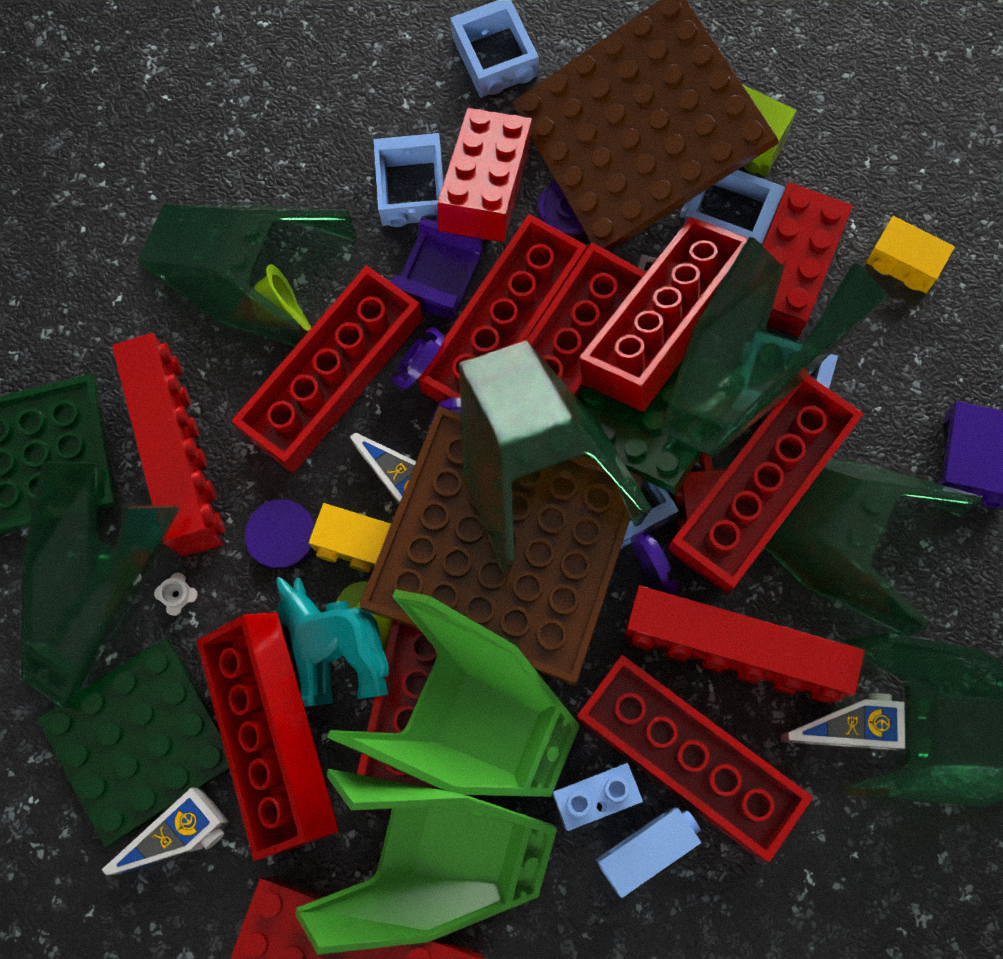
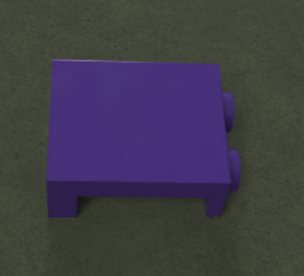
M421 218L418 223L419 235L400 276L394 275L391 283L419 302L422 311L455 322L484 255L483 239L438 231V219L428 220Z
M956 401L945 412L943 425L949 426L942 477L936 482L935 491L945 493V496L950 499L966 500L970 498L981 501V504L986 507L1001 508L1003 507V411Z

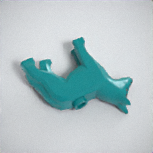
M278 577L276 583L280 600L274 612L278 613L281 627H287L290 634L292 652L301 682L303 706L334 703L331 690V662L342 656L345 657L358 674V699L388 695L385 678L389 673V665L379 638L378 622L372 614L360 608L349 609L347 601L326 604V612H320L306 596L304 585L299 577L295 579L293 588L285 580Z

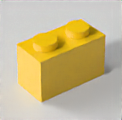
M892 216L866 263L873 266L877 272L891 275L904 282L912 290H920L927 293L938 279L955 246Z
M323 503L309 544L317 551L316 556L321 559L336 563L337 558L349 561L351 568L370 573L371 568L374 569L391 524Z

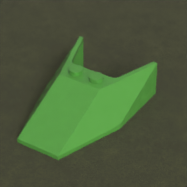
M395 589L392 597L432 644L437 654L436 661L409 722L400 733L330 730L327 738L444 791L464 795L551 797L580 727L578 722L516 645L431 596Z
M328 769L327 778L350 810L392 809L376 874L365 882L296 908L295 916L317 955L430 942L539 897L557 831L553 824L460 793Z

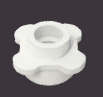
M174 573L171 578L162 582L154 592L155 598L166 605V612L172 616L179 615L182 608L187 603L196 601L198 596L197 590L188 586L185 582L186 577L181 573ZM175 591L179 592L178 597H173Z

